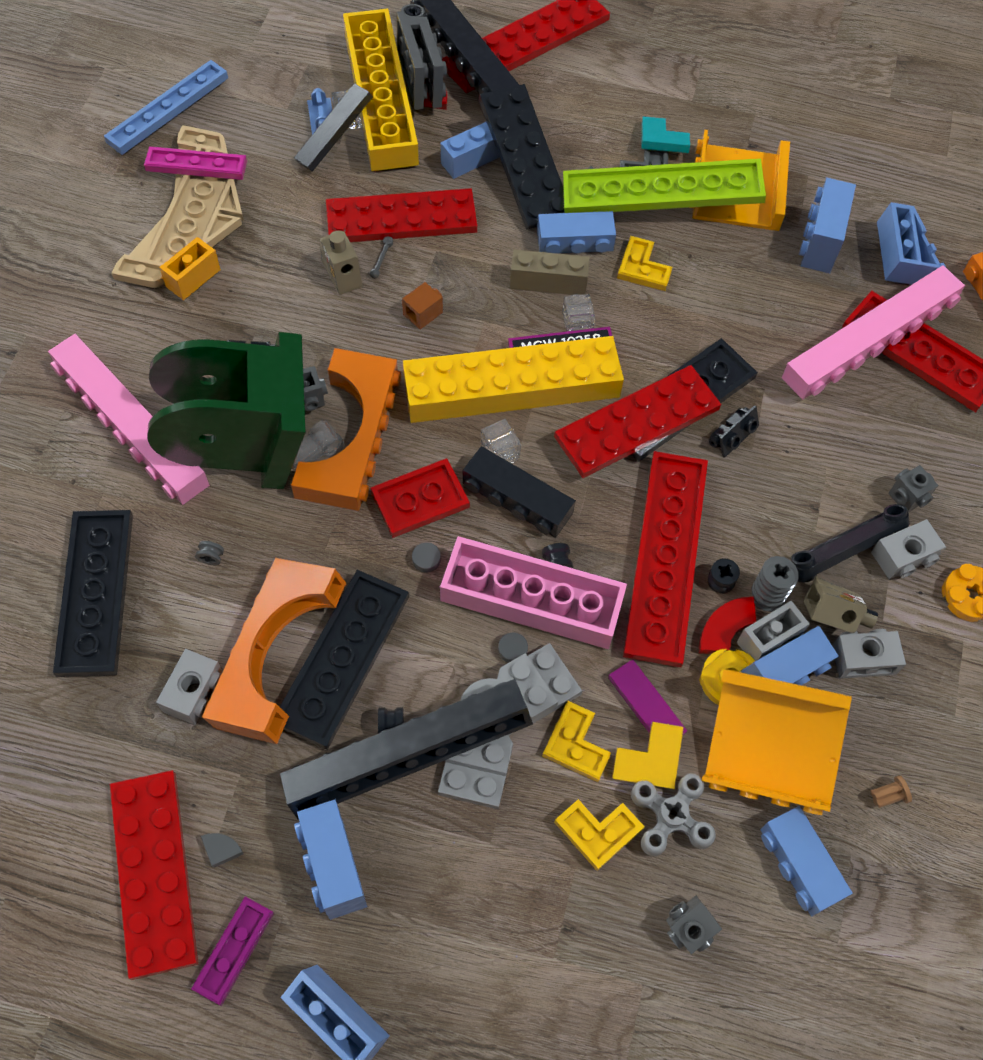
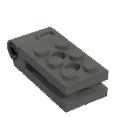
M408 4L402 7L401 12H397V50L401 69L414 110L424 109V99H427V95H429L432 107L439 108L442 107V97H446V86L443 82V77L447 76L446 62L442 61L441 48L437 47L436 33H432L428 19L424 17V8L417 4Z

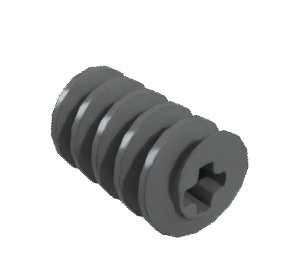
M774 556L765 561L752 586V595L754 596V603L757 608L773 612L784 605L798 581V570L791 560L781 556Z

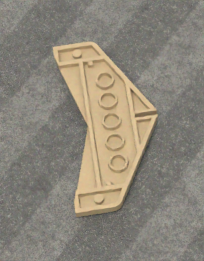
M182 125L178 133V149L228 154L222 134ZM176 174L174 197L166 214L129 255L124 254L119 259L112 271L114 280L151 288L160 287L164 284V280L159 267L192 240L199 237L209 246L213 247L242 225L241 220H244L234 179Z

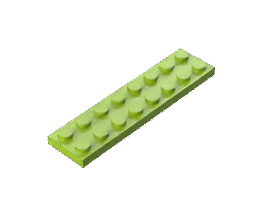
M761 159L563 171L565 213L621 212L765 203L766 199Z

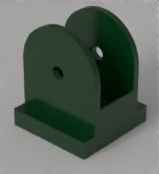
M279 332L275 346L210 339L189 340L168 346L157 353L149 366V381L151 387L159 396L173 404L161 409L150 419L147 439L151 448L160 456L186 466L261 472V488L284 489L306 433L302 334ZM204 375H211V376H214V377L206 378V377H203V376H204Z

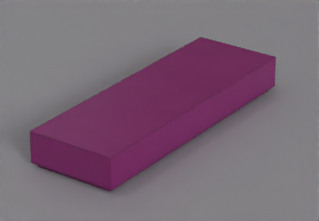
M633 659L609 674L608 679L649 734L652 722L682 726V736L687 733V729Z
M245 896L191 989L222 1006L272 919L274 912Z

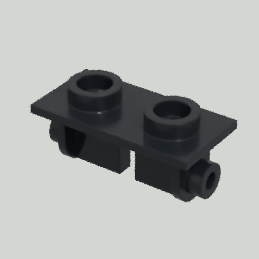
M754 405L751 409L747 407L739 408L726 420V425L730 427L722 424L710 434V445L715 448L717 446L721 447L724 458L737 449L740 443L759 427L757 406Z

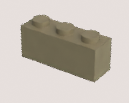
M513 249L510 289L585 296L590 257Z

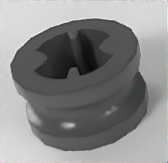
M211 541L199 542L198 548L200 550L196 551L195 558L208 565H219L221 562L219 556L223 555L224 548Z

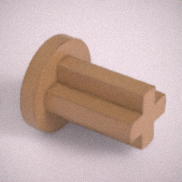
M901 775L894 777V783L870 791L873 802L878 808L901 800L906 804L912 802L910 789Z

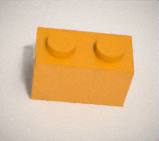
M196 237L159 267L165 286L183 301L221 270L216 250L199 237Z

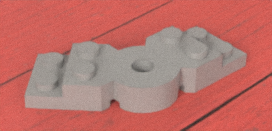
M549 643L528 656L525 653L500 667L497 679L487 678L474 682L465 690L461 700L466 699L472 694H478L493 688L499 683L515 679L532 722L535 723L564 706L567 701H572L582 694V690ZM511 734L445 760L438 795L499 810L513 749V742L509 738Z

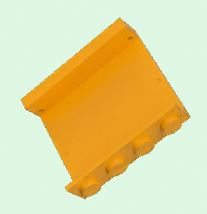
M704 130L703 138L697 140L695 154H699V157L695 158L694 163L761 159L766 199L765 203L689 207L693 208L692 219L779 231L786 209L790 141L781 140L777 153L772 154L708 145V130Z
M724 669L721 680L723 686L706 772L702 776V781L709 782L708 787L718 791L727 792L728 787L740 790L739 795L751 799H758L759 795L772 798L771 803L779 806L790 807L791 803L803 805V811L816 815H822L823 810L830 812L852 696Z

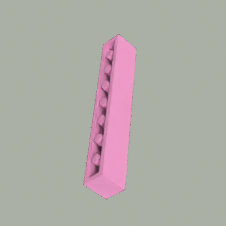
M944 265L788 362L782 379L802 400L811 394L816 396L828 383L838 382L847 371L858 369L867 358L871 356L873 358L877 357L886 346L897 344L909 331L914 333L928 319L932 321L937 318L945 308H953L961 300L960 294L965 285Z
M73 334L48 351L53 360L50 365L59 377L64 375L67 378L65 382L74 393L78 391L81 393L83 403L90 411L95 409L98 412L96 415L106 428L109 426L113 428L114 431L112 433L121 445L126 443L130 447L128 451L137 463L144 462L147 466L145 467L146 472L154 481L159 479L164 484L161 487L170 499L176 497L184 505L210 486L205 472L199 466L192 467L172 462L160 456L151 448L147 439L148 423L153 416L76 334Z

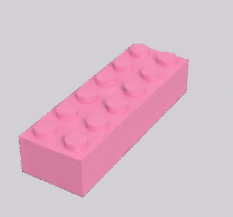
M458 536L440 586V601L609 650L627 584Z

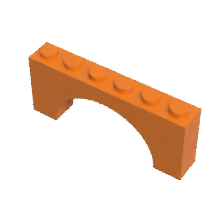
M334 348L328 367L330 385L344 389L357 400L363 411L362 424L353 441L340 453L316 462L299 461L291 487L294 499L359 511L362 501L366 502L368 498V478H373L376 462L374 457L375 454H380L382 438L380 436L382 431H386L388 427L389 415H387L388 408L392 409L394 406L395 393L393 391L395 386L399 387L401 371H398L397 359Z
M275 558L266 574L264 584L255 598L251 612L243 624L239 638L230 652V657L217 681L214 692L206 703L202 718L215 729L269 743H278L289 715L276 703L267 700L262 687L263 663L276 636L292 620L314 609L336 608L346 582L335 568Z

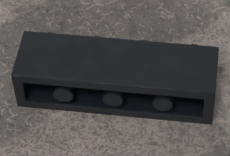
M482 446L463 469L462 484L469 491L480 493L488 498L493 505L504 507L514 517L533 524L539 532L545 535L550 534L556 538L573 515L576 500Z

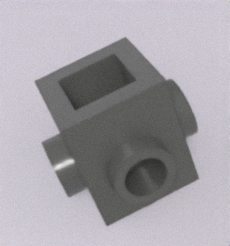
M315 366L303 369L305 411H312L318 407L325 406L323 395L328 394L324 378L319 379Z
M919 465L912 470L906 468L894 478L896 482L888 494L897 504L905 506L909 513L918 506L922 508L930 503L934 498L932 494L939 485L934 481L932 475Z
M697 895L687 903L682 901L675 905L669 912L670 917L666 919L671 928L667 932L671 940L679 949L685 946L690 954H693L696 950L701 952L708 948L714 941L713 936L722 930L719 923Z

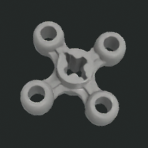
M696 774L685 775L678 784L677 795L670 798L660 796L655 786L649 781L642 780L633 786L631 791L633 803L638 807L652 809L657 818L656 826L648 830L641 839L642 850L647 855L654 857L661 855L666 849L668 835L675 831L685 833L689 837L691 844L698 849H706L713 844L716 838L713 826L707 822H698L689 814L690 802L698 799L704 790V782L700 776ZM687 784H692L695 790H690ZM639 791H645L648 797H642ZM672 810H675L677 815L672 820L668 815ZM698 832H703L706 835V839L700 838ZM649 839H655L659 846H652Z

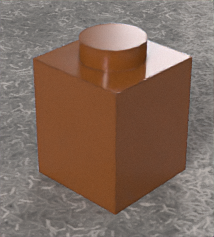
M424 282L402 298L403 315L421 330L443 313L442 294L439 290L432 288Z

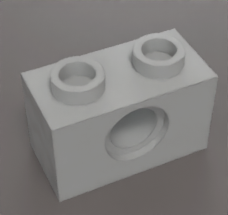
M926 519L880 539L871 553L890 580L897 576L905 578L922 565L925 568L934 565L940 560L939 555L946 546Z
M789 601L745 628L737 644L744 652L757 661L803 635L809 626V622L794 603Z
M875 629L869 633L858 634L857 631L855 633L846 631L841 633L832 645L839 656L835 658L839 679L897 675L906 665L898 631L887 632L886 629ZM863 648L868 649L873 656L867 655Z
M185 649L156 701L161 711L196 725L199 717L202 718L206 703L223 672L218 661ZM195 683L200 684L199 688L196 691L191 693L186 692L187 688L190 685Z

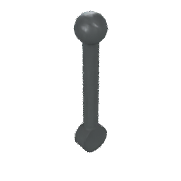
M387 236L383 239V249L375 267L370 270L372 278H377L380 274L379 269L386 252L393 245L392 237Z

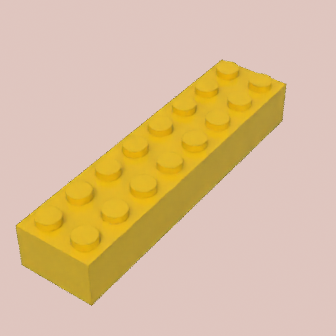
M389 9L343 13L345 38L354 83L369 91L373 96L360 113L371 171L419 165L418 142Z
M613 336L403 360L404 383L411 423L620 398L624 382Z

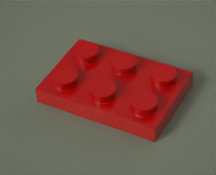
M447 458L370 487L371 494L392 538L470 508V502Z

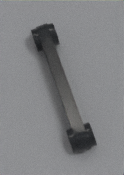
M900 504L889 505L884 509L883 513L808 551H799L793 554L791 562L798 570V582L813 581L817 574L874 546L880 539L908 528L910 521L907 508Z

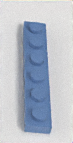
M208 61L105 134L106 143L123 155L227 80V71L214 61Z

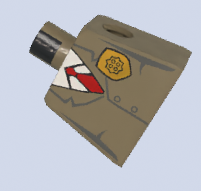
M334 231L330 235L322 237L320 239L321 261L338 294L342 295L363 287L358 257L345 232ZM343 266L347 268V273L341 272Z
M815 576L804 599L805 606L812 620L851 633L857 631L859 624L873 628L878 618V612L868 609L859 594Z

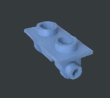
M320 88L314 89L311 94L312 100H307L312 135L332 111L331 98H326L325 92Z

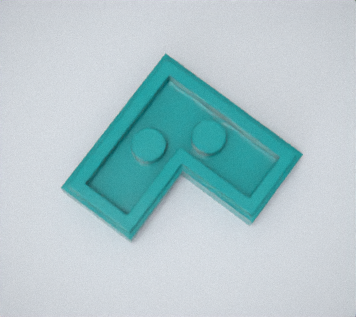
M643 116L641 123V149L689 153L690 133L666 131V118Z

